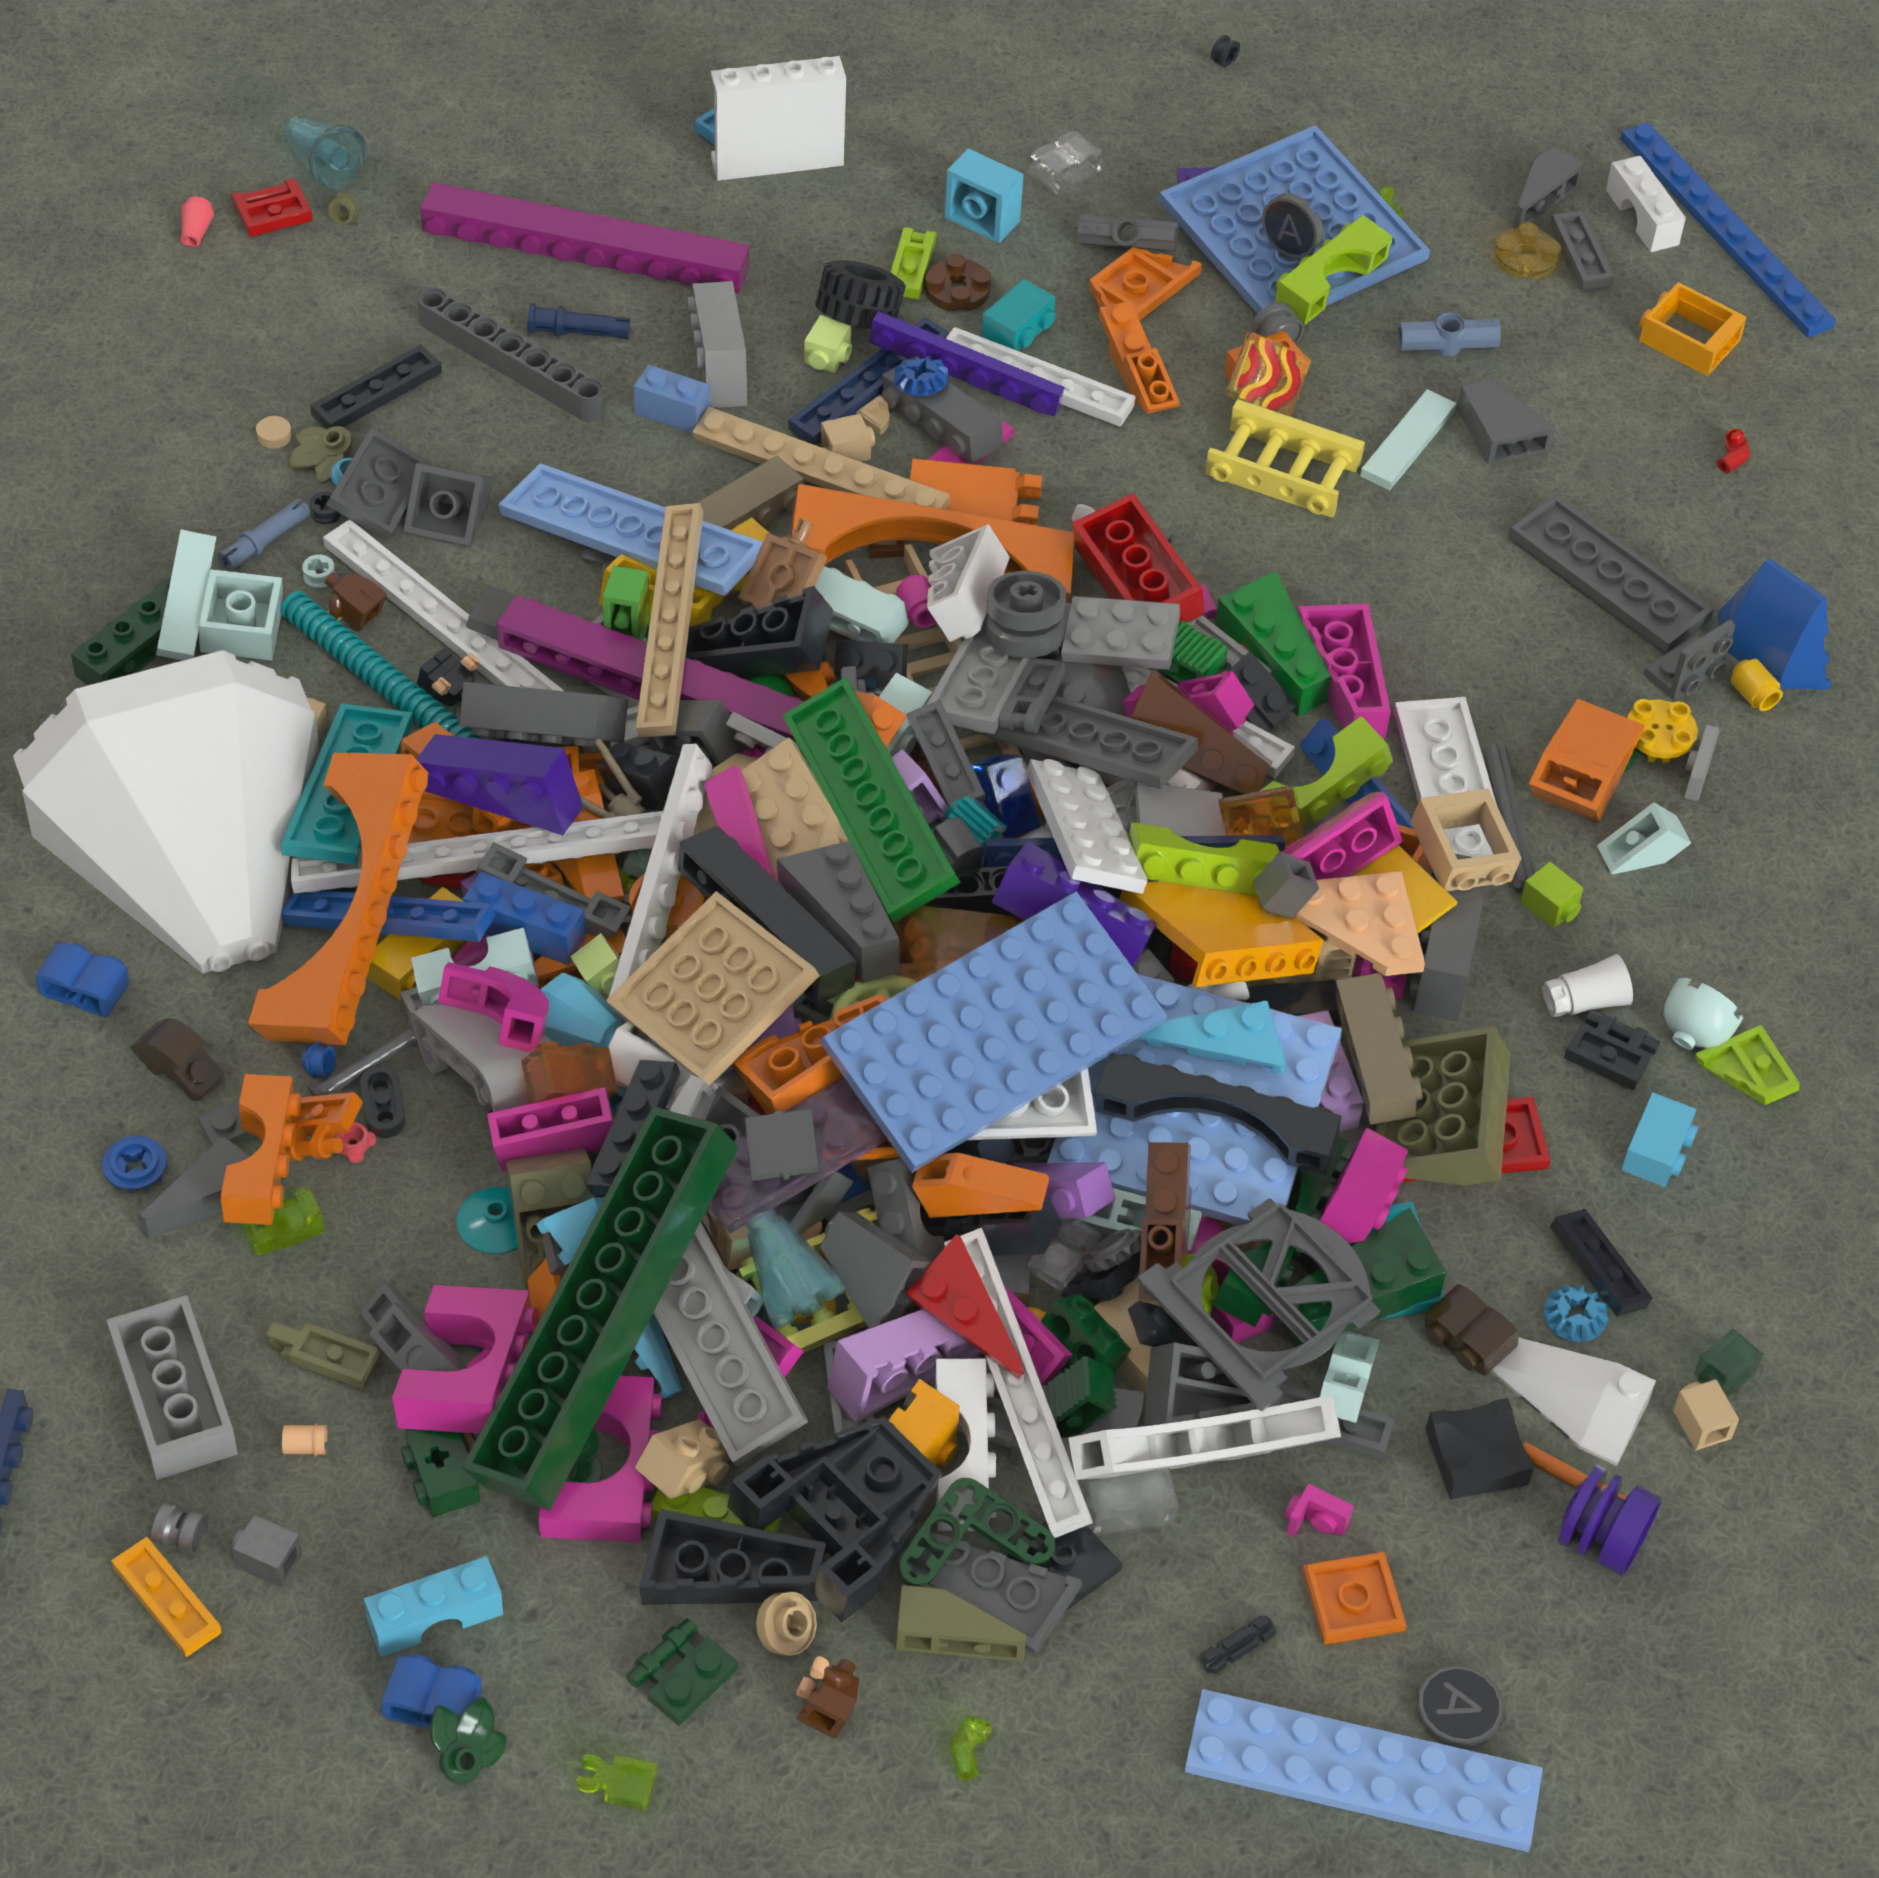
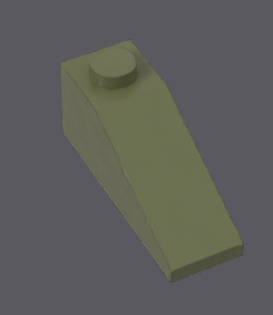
M928 1584L923 1586L902 1585L896 1650L1024 1662L1026 1634L945 1589L934 1588Z

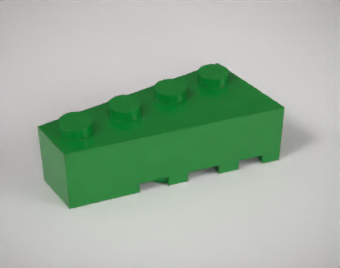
M1276 571L1218 598L1215 626L1238 644L1243 645L1248 651H1251L1256 658L1272 669V676L1298 704L1292 710L1297 716L1327 703L1331 674Z

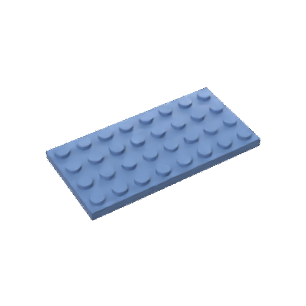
M1076 891L823 1036L820 1044L913 1173L1107 1057L1110 1053L1117 1051L1164 1023L1168 1016Z

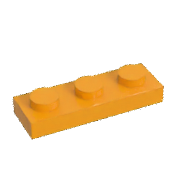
M145 1537L111 1560L114 1571L185 1657H188L222 1633L221 1626L148 1537Z

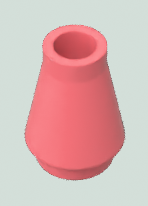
M190 197L182 205V235L180 240L183 245L200 246L201 239L214 217L212 205L208 200L201 197Z

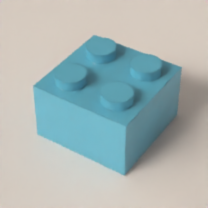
M968 148L947 170L945 218L1000 243L1020 222L1024 174Z

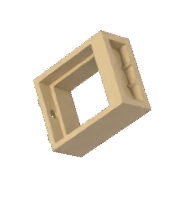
M1489 788L1419 799L1411 824L1439 884L1446 891H1466L1473 887L1492 884L1498 886L1512 882L1521 861V856ZM1479 824L1493 855L1458 860L1444 829Z

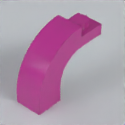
M447 962L443 971L438 1003L477 1012L493 1018L502 1025L498 1044L537 1054L542 1045L549 1011V1001L546 995L531 982L508 971L492 966L483 971Z

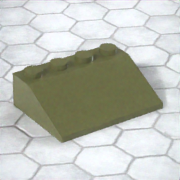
M1496 1027L1401 1041L1403 1047H1410L1413 1059V1069L1410 1070L1412 1077L1419 1078L1422 1100L1416 1101V1117L1377 1123L1376 1133L1408 1150L1402 1164L1408 1167L1404 1178L1462 1186L1500 1181L1511 1053Z

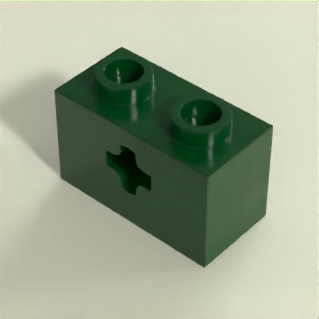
M405 1429L407 1446L400 1448L407 1471L415 1470L418 1480L413 1482V1487L420 1506L428 1505L432 1518L480 1503L478 1481L462 1469L468 1454L460 1432Z

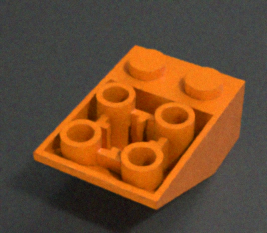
M1577 699L1544 750L1529 782L1532 796L1600 823L1645 725Z

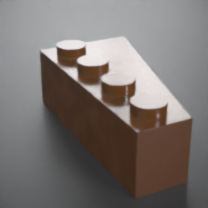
M1155 669L1151 671L1131 718L1198 738V751L1182 767L1252 797L1258 793L1273 761L1236 732L1229 729L1212 713L1206 711L1193 701L1181 689L1166 680Z

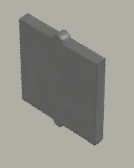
M811 1109L785 1113L776 1110L774 1114L745 1118L752 1181L777 1177L787 1180L791 1175L819 1172Z

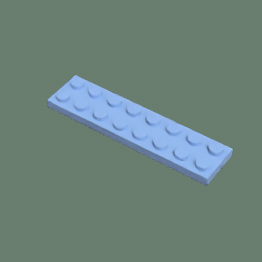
M541 463L498 504L502 516L615 557L623 554L657 570L665 507ZM702 521L694 585L725 596L753 567L763 542Z
M1202 1689L1184 1772L1529 1852L1543 1767Z

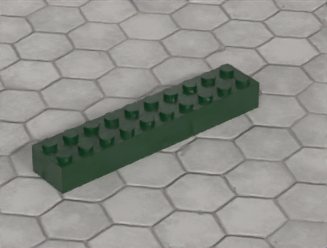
M652 1107L462 1466V1469L486 1489L548 1511L552 1509L739 1148L718 1124Z

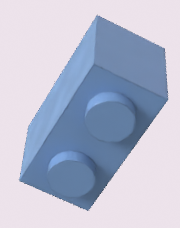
M649 364L634 385L635 414L692 433L708 406L711 407L709 384Z

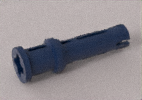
M530 303L527 332L533 334L534 331L553 332L559 337L565 335L566 332L629 339L631 318L568 312L564 306L552 309L537 307L535 303Z

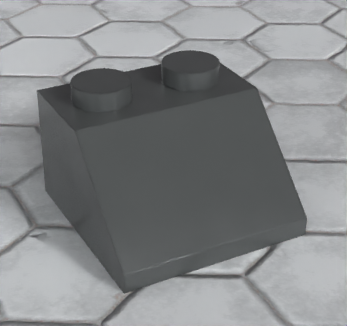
M416 463L403 532L471 546L488 509L494 477L429 463Z

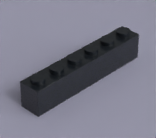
M717 825L680 841L678 870L707 899L715 892H718L816 969L820 976L803 992L815 1005L823 1003L854 987L857 959L854 954L831 935L828 928L822 926L810 915L805 906L798 903L784 889L780 882L775 881L761 867L757 860L752 859L738 845L734 838L729 837Z

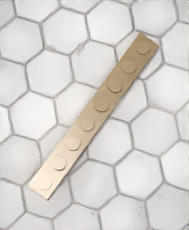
M709 406L692 431L694 439L760 465L778 455L802 476L804 481L826 489L945 510L951 503L949 494Z
M700 503L665 507L636 723L639 737L676 734L704 513Z

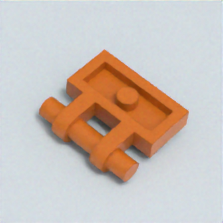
M355 1092L301 1097L299 1117H292L291 1122L295 1124L294 1146L287 1147L286 1149L290 1162L301 1161L305 1156H312L315 1159H326L331 1157L332 1154L342 1152L343 1141L338 1137H334L338 1133H348L355 1122V1118L363 1104V1101Z

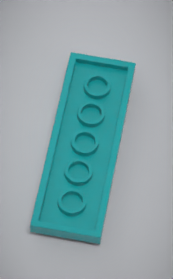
M340 704L281 842L282 855L352 865L357 864L362 851L357 822L347 804H340L323 786L333 753L400 754L401 739L409 735L413 725L412 712Z

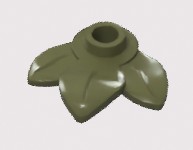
M313 426L302 430L295 436L300 445L291 453L289 467L292 469L315 467L316 476L320 483L330 481L333 466L341 459L347 457L352 450V435L349 430L341 426L329 429Z

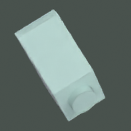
M1652 803L1599 843L1597 847L1611 874H1617L1666 863L1689 846L1691 842L1678 817L1658 804Z

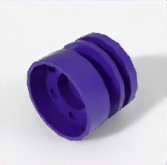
M1597 1464L1590 1475L1579 1484L1565 1510L1558 1543L1568 1548L1578 1532L1583 1534L1577 1548V1553L1583 1556L1595 1541L1602 1544L1598 1556V1564L1623 1577L1653 1524L1660 1508L1662 1497L1637 1485L1625 1500L1620 1498L1618 1495L1622 1485V1477L1616 1474L1606 1490L1601 1488L1607 1474V1469Z

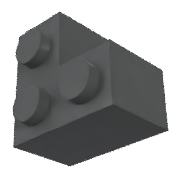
M680 700L676 734L648 737L654 747L679 754L683 744H697L711 762L712 769L734 754H740L749 749V747L734 739L736 733L726 725L731 715L722 700Z

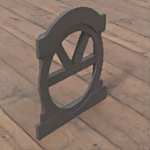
M1271 1198L1248 1212L1247 1217L1251 1220L1250 1223L1222 1231L1204 1243L1186 1267H1182L1176 1262L1167 1269H1164L1157 1263L1139 1275L1137 1279L1139 1284L1260 1411L1265 1410L1281 1398L1282 1392L1277 1387L1287 1380L1283 1370L1295 1368L1315 1360L1334 1345L1347 1324H1352L1356 1329H1360L1380 1313V1309L1371 1301L1372 1295L1370 1294L1369 1281L1362 1262L1348 1242L1323 1222L1306 1214L1288 1210L1283 1204H1276ZM1252 1241L1272 1242L1262 1272L1244 1255L1237 1245ZM1288 1247H1295L1310 1256L1323 1270L1329 1283L1276 1288L1275 1284ZM1220 1256L1303 1344L1289 1350L1275 1352L1252 1350L1236 1344L1209 1316L1203 1306L1202 1283L1205 1273L1212 1262ZM1329 1301L1332 1306L1326 1324L1318 1331L1293 1304Z

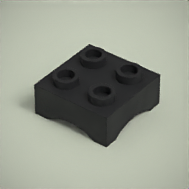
M1508 1398L1494 1400L1483 1406L1467 1410H1439L1429 1413L1425 1430L1449 1499L1529 1485L1534 1468L1520 1440L1513 1410Z

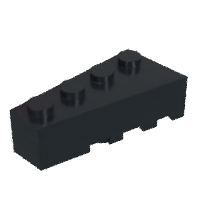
M811 586L802 589V595L790 599L787 595L773 599V605L758 610L751 606L742 609L741 613L734 618L726 620L721 616L689 627L685 657L691 660H698L704 665L720 671L730 672L739 678L820 670L833 609L816 587Z
M1045 1194L1042 1209L1033 1211L930 1218L922 1203L920 1205L921 1221L929 1234L944 1236L946 1242L952 1240L956 1234L962 1236L982 1228L993 1256L1045 1254L1063 1224L1047 1194Z
M660 1509L639 1586L642 1605L763 1603L769 1596L779 1592H795L802 1594L809 1601H818V1598L813 1594L818 1567L827 1561V1546L824 1542Z

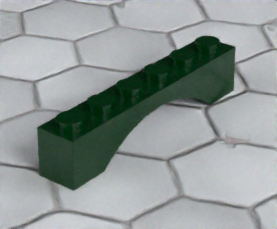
M1338 1137L1326 1175L1302 1168L1298 1169L1289 1197V1210L1300 1212L1319 1220L1322 1212L1315 1208L1317 1204L1326 1205L1335 1185L1329 1183L1331 1177L1338 1180L1348 1161L1347 1158L1342 1156L1348 1143L1347 1140ZM1269 1241L1256 1249L1243 1252L1261 1272L1265 1266L1272 1242ZM1292 1246L1288 1247L1275 1287L1277 1285L1279 1287L1286 1286L1295 1269L1294 1266L1288 1263L1291 1258L1298 1261L1302 1254L1301 1250ZM1230 1268L1212 1305L1256 1327L1263 1313L1270 1317L1273 1312Z

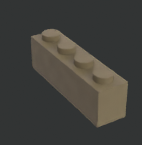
M777 455L697 503L701 504L704 512L703 521L732 530L751 517L762 527H767L776 517L786 511H793L798 484L804 485V478Z
M1382 973L1336 980V1006L1369 1124L1416 1117V1101L1422 1100V1090L1419 1078L1412 1077L1410 1070L1413 1069L1410 1047H1403L1401 1042L1404 1039V1028L1401 1017H1394L1392 1011L1396 1009L1392 987H1385Z

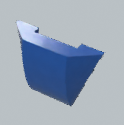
M1769 558L1718 612L1719 626L1728 620L1736 624L1732 636L1733 643L1727 653L1740 662L1758 659L1780 683V688L1827 690L1831 687V679L1826 678L1825 667L1830 662L1829 653L1824 650V636L1828 634L1826 597Z

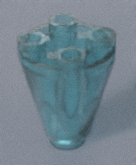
M774 1209L757 1215L745 1224L749 1231L747 1239L766 1313L775 1330L781 1329L796 1320L795 1314L801 1313L803 1318L815 1314L825 1307L822 1299H825V1301L832 1300L847 1290L837 1272L783 1216H778Z

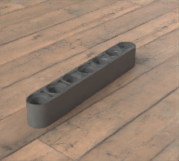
M425 288L418 294L419 322L424 329L583 421H595L604 414V386L597 378L441 288Z

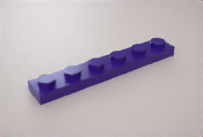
M878 311L873 319L868 343L908 359L915 356L919 359H924L930 356L932 360H942L943 366L948 368L949 376L1031 408L1036 412L1056 416L1065 390L1064 386Z

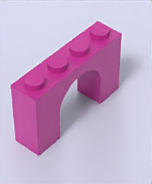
M434 1285L424 1311L425 1322L435 1336L446 1340L448 1344L477 1346L488 1349L491 1352L476 1365L458 1371L403 1369L392 1397L397 1426L401 1429L480 1434L528 1343L530 1332H534L538 1324L537 1308H532L530 1293L527 1290Z
M619 1377L593 1429L607 1432L618 1438L628 1449V1460L620 1471L606 1480L594 1483L565 1482L552 1509L548 1511L540 1508L539 1510L540 1537L641 1542L642 1528H651L652 1503H646L645 1496L646 1491H654L655 1485L635 1469V1466L651 1437L659 1433V1430L652 1429L653 1418L661 1419L662 1394H655L654 1377Z

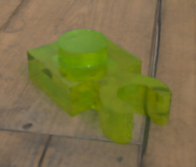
M615 1754L613 1765L610 1766L606 1765L596 1755H583V1768L594 1770L596 1774L590 1778L577 1776L576 1784L578 1790L585 1793H593L600 1789H605V1802L648 1811L658 1775V1763Z

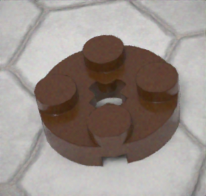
M950 254L946 260L933 265L926 274L925 288L928 299L937 307L947 311L956 312V309L967 308L966 311L977 309L988 300L990 295L991 273L980 264L967 260L961 254ZM960 282L963 283L964 286L958 285L956 287H953L952 283Z

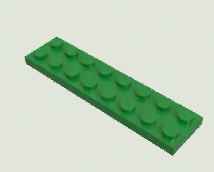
M846 677L782 715L893 922L898 921L961 883Z

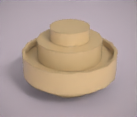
M795 1592L774 1593L764 1600L758 1610L756 1620L757 1635L762 1645L773 1654L780 1656L800 1654L810 1646L815 1637L817 1627L816 1613L810 1601L802 1594Z

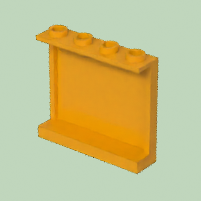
M1163 881L1147 882L1143 894L1122 890L1120 895L1121 901L1132 908L1145 912L1152 921L1157 923L1155 927L1198 962L1192 983L1195 987L1311 974L1314 972L1324 941L1296 917L1290 919L1279 914H1270L1262 909L1259 898L1256 895Z

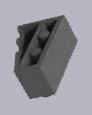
M1170 1343L1151 1348L1143 1427L1258 1409L1200 1347ZM1278 1399L1276 1402H1274V1403L1271 1404L1270 1406L1279 1405V1400H1280V1399Z

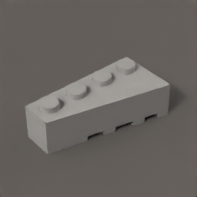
M733 281L693 284V297H687L688 317H690L697 367L702 369L703 383L710 385L711 407L747 406L746 347Z

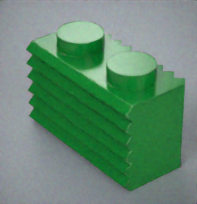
M1179 621L1170 670H1158L1180 682L1221 674L1222 671H1225L1227 665V647L1219 639L1203 635L1201 631L1198 632L1188 622Z

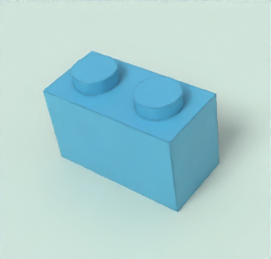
M1652 1092L1627 1150L1622 1171L1666 1187L1671 1175L1679 1177L1687 1156L1680 1152L1683 1146L1691 1148L1699 1127L1692 1124L1697 1109Z

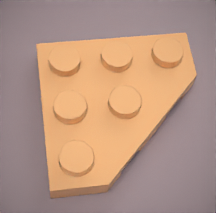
M1402 871L1316 880L1319 890L1297 913L1295 917L1308 928L1312 927L1326 935L1329 943L1349 955L1354 956L1358 954L1373 963V969L1385 976L1424 971L1425 961Z

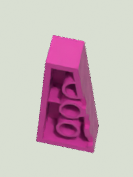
M1369 604L1298 606L1297 612L1331 674L1327 700L1342 728L1344 729L1362 716L1385 740L1391 710Z

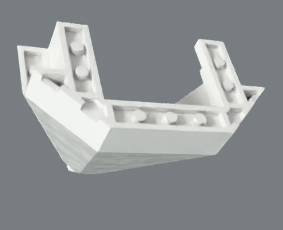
M221 650L74 689L66 698L67 706L58 715L51 714L34 732L35 740L27 749L20 748L13 755L24 787L22 793L32 837L202 974L210 971L221 972L230 968L231 965L249 960L260 961L270 954L277 953L283 927L281 913L289 900L292 887L291 865L292 858H294L282 855L281 842L320 753L315 712L311 710L300 680L292 676L288 679L276 675L274 669L253 661L246 664L236 660L234 654Z

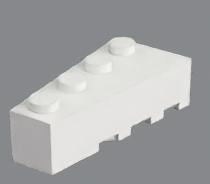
M989 524L930 550V556L933 560L929 562V568L933 574L929 575L928 582L932 587L928 589L927 608L949 642L960 637L964 639L970 638L981 630V625L987 613L988 586L994 579L1004 575L1005 568L1010 559Z

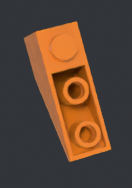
M947 1153L919 1168L916 1171L912 1188L930 1218L1033 1211L1042 1209L1049 1176L1048 1174L966 1154Z

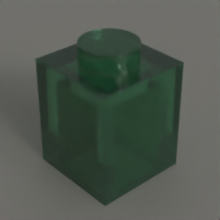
M1732 1328L1701 1354L1694 1375L1701 1384L1716 1379L1728 1398L1756 1374L1763 1353Z

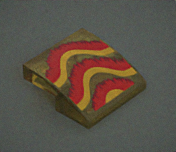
M1247 332L1225 395L1235 401L1239 399L1292 417L1312 359L1264 336Z

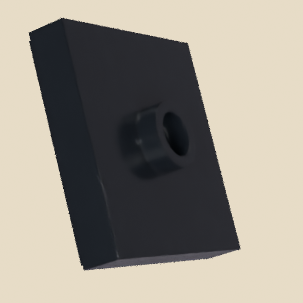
M1047 1521L1041 1524L1050 1531ZM1087 1526L1054 1538L1055 1550L1046 1564L1041 1565V1567L1047 1568L1049 1572L1064 1577L1068 1575L1082 1580L1083 1586L1066 1609L1067 1611L1120 1572L1123 1563ZM1025 1536L1022 1538L1029 1545L1027 1550L1029 1555L1034 1556L1037 1552L1046 1553L1042 1548L1044 1540L1041 1537L1037 1536L1033 1541ZM1004 1551L1003 1554L1007 1555V1558L1021 1562L1009 1553H1007L1006 1551Z

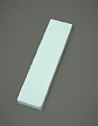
M1427 389L1361 468L1360 477L1387 490H1391L1455 412L1457 403Z
M180 530L156 652L158 656L178 660H187L194 657L199 631L198 625L216 536Z

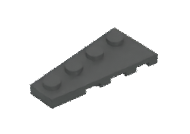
M921 1527L916 1528L914 1533L911 1535L903 1549L900 1551V1553L894 1560L895 1565L897 1567L900 1563L902 1555L904 1554L908 1546L911 1544V1542L913 1541ZM930 1531L931 1539L938 1544H946L953 1539L952 1537ZM960 1540L929 1585L951 1592L1026 1634V1649L1036 1655L1083 1586V1583L1080 1579L1068 1575L1064 1577L1049 1572L1047 1568L1035 1564H1024L1007 1558V1555L992 1550L988 1552L969 1546V1543ZM922 1541L917 1545L925 1548L920 1559L917 1562H913L910 1559L907 1561L911 1566L909 1574L914 1578L920 1573L925 1576L929 1574L925 1569V1565L932 1553L937 1559H940L942 1554L930 1551Z

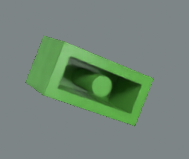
M613 565L602 596L604 626L643 641L650 621L648 571Z

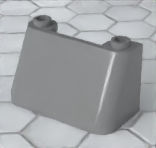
M445 1004L425 1005L410 1013L411 1023L422 1059L428 1070L436 1075L448 1068V1064L474 1087L478 1102L482 1106L490 1103L493 1112L572 1095L583 1090L579 1078L582 1069L577 1058L571 1052L566 1054L565 1051L545 1035L543 1036L541 1048L535 1054L498 1044L502 1025L493 1018L477 1012Z

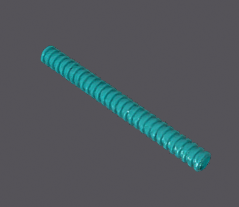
M295 591L284 600L280 611L285 619H288L291 624L296 625L307 637H310L313 642L318 643L329 655H332L334 659L348 668L350 672L355 674L360 680H363L372 690L378 692L388 703L393 704L397 710L412 712L413 723H416L420 729L436 721L446 731L451 732L457 737L484 739L478 735H472L473 729L471 727L459 726L460 719H457L455 714L450 712L445 706H442L439 701L434 700L423 688H419L408 676L404 675L399 669H396L387 659L381 657L371 646L366 645L356 634L351 633L347 627H344L340 621L329 615L319 604L314 603L304 592Z

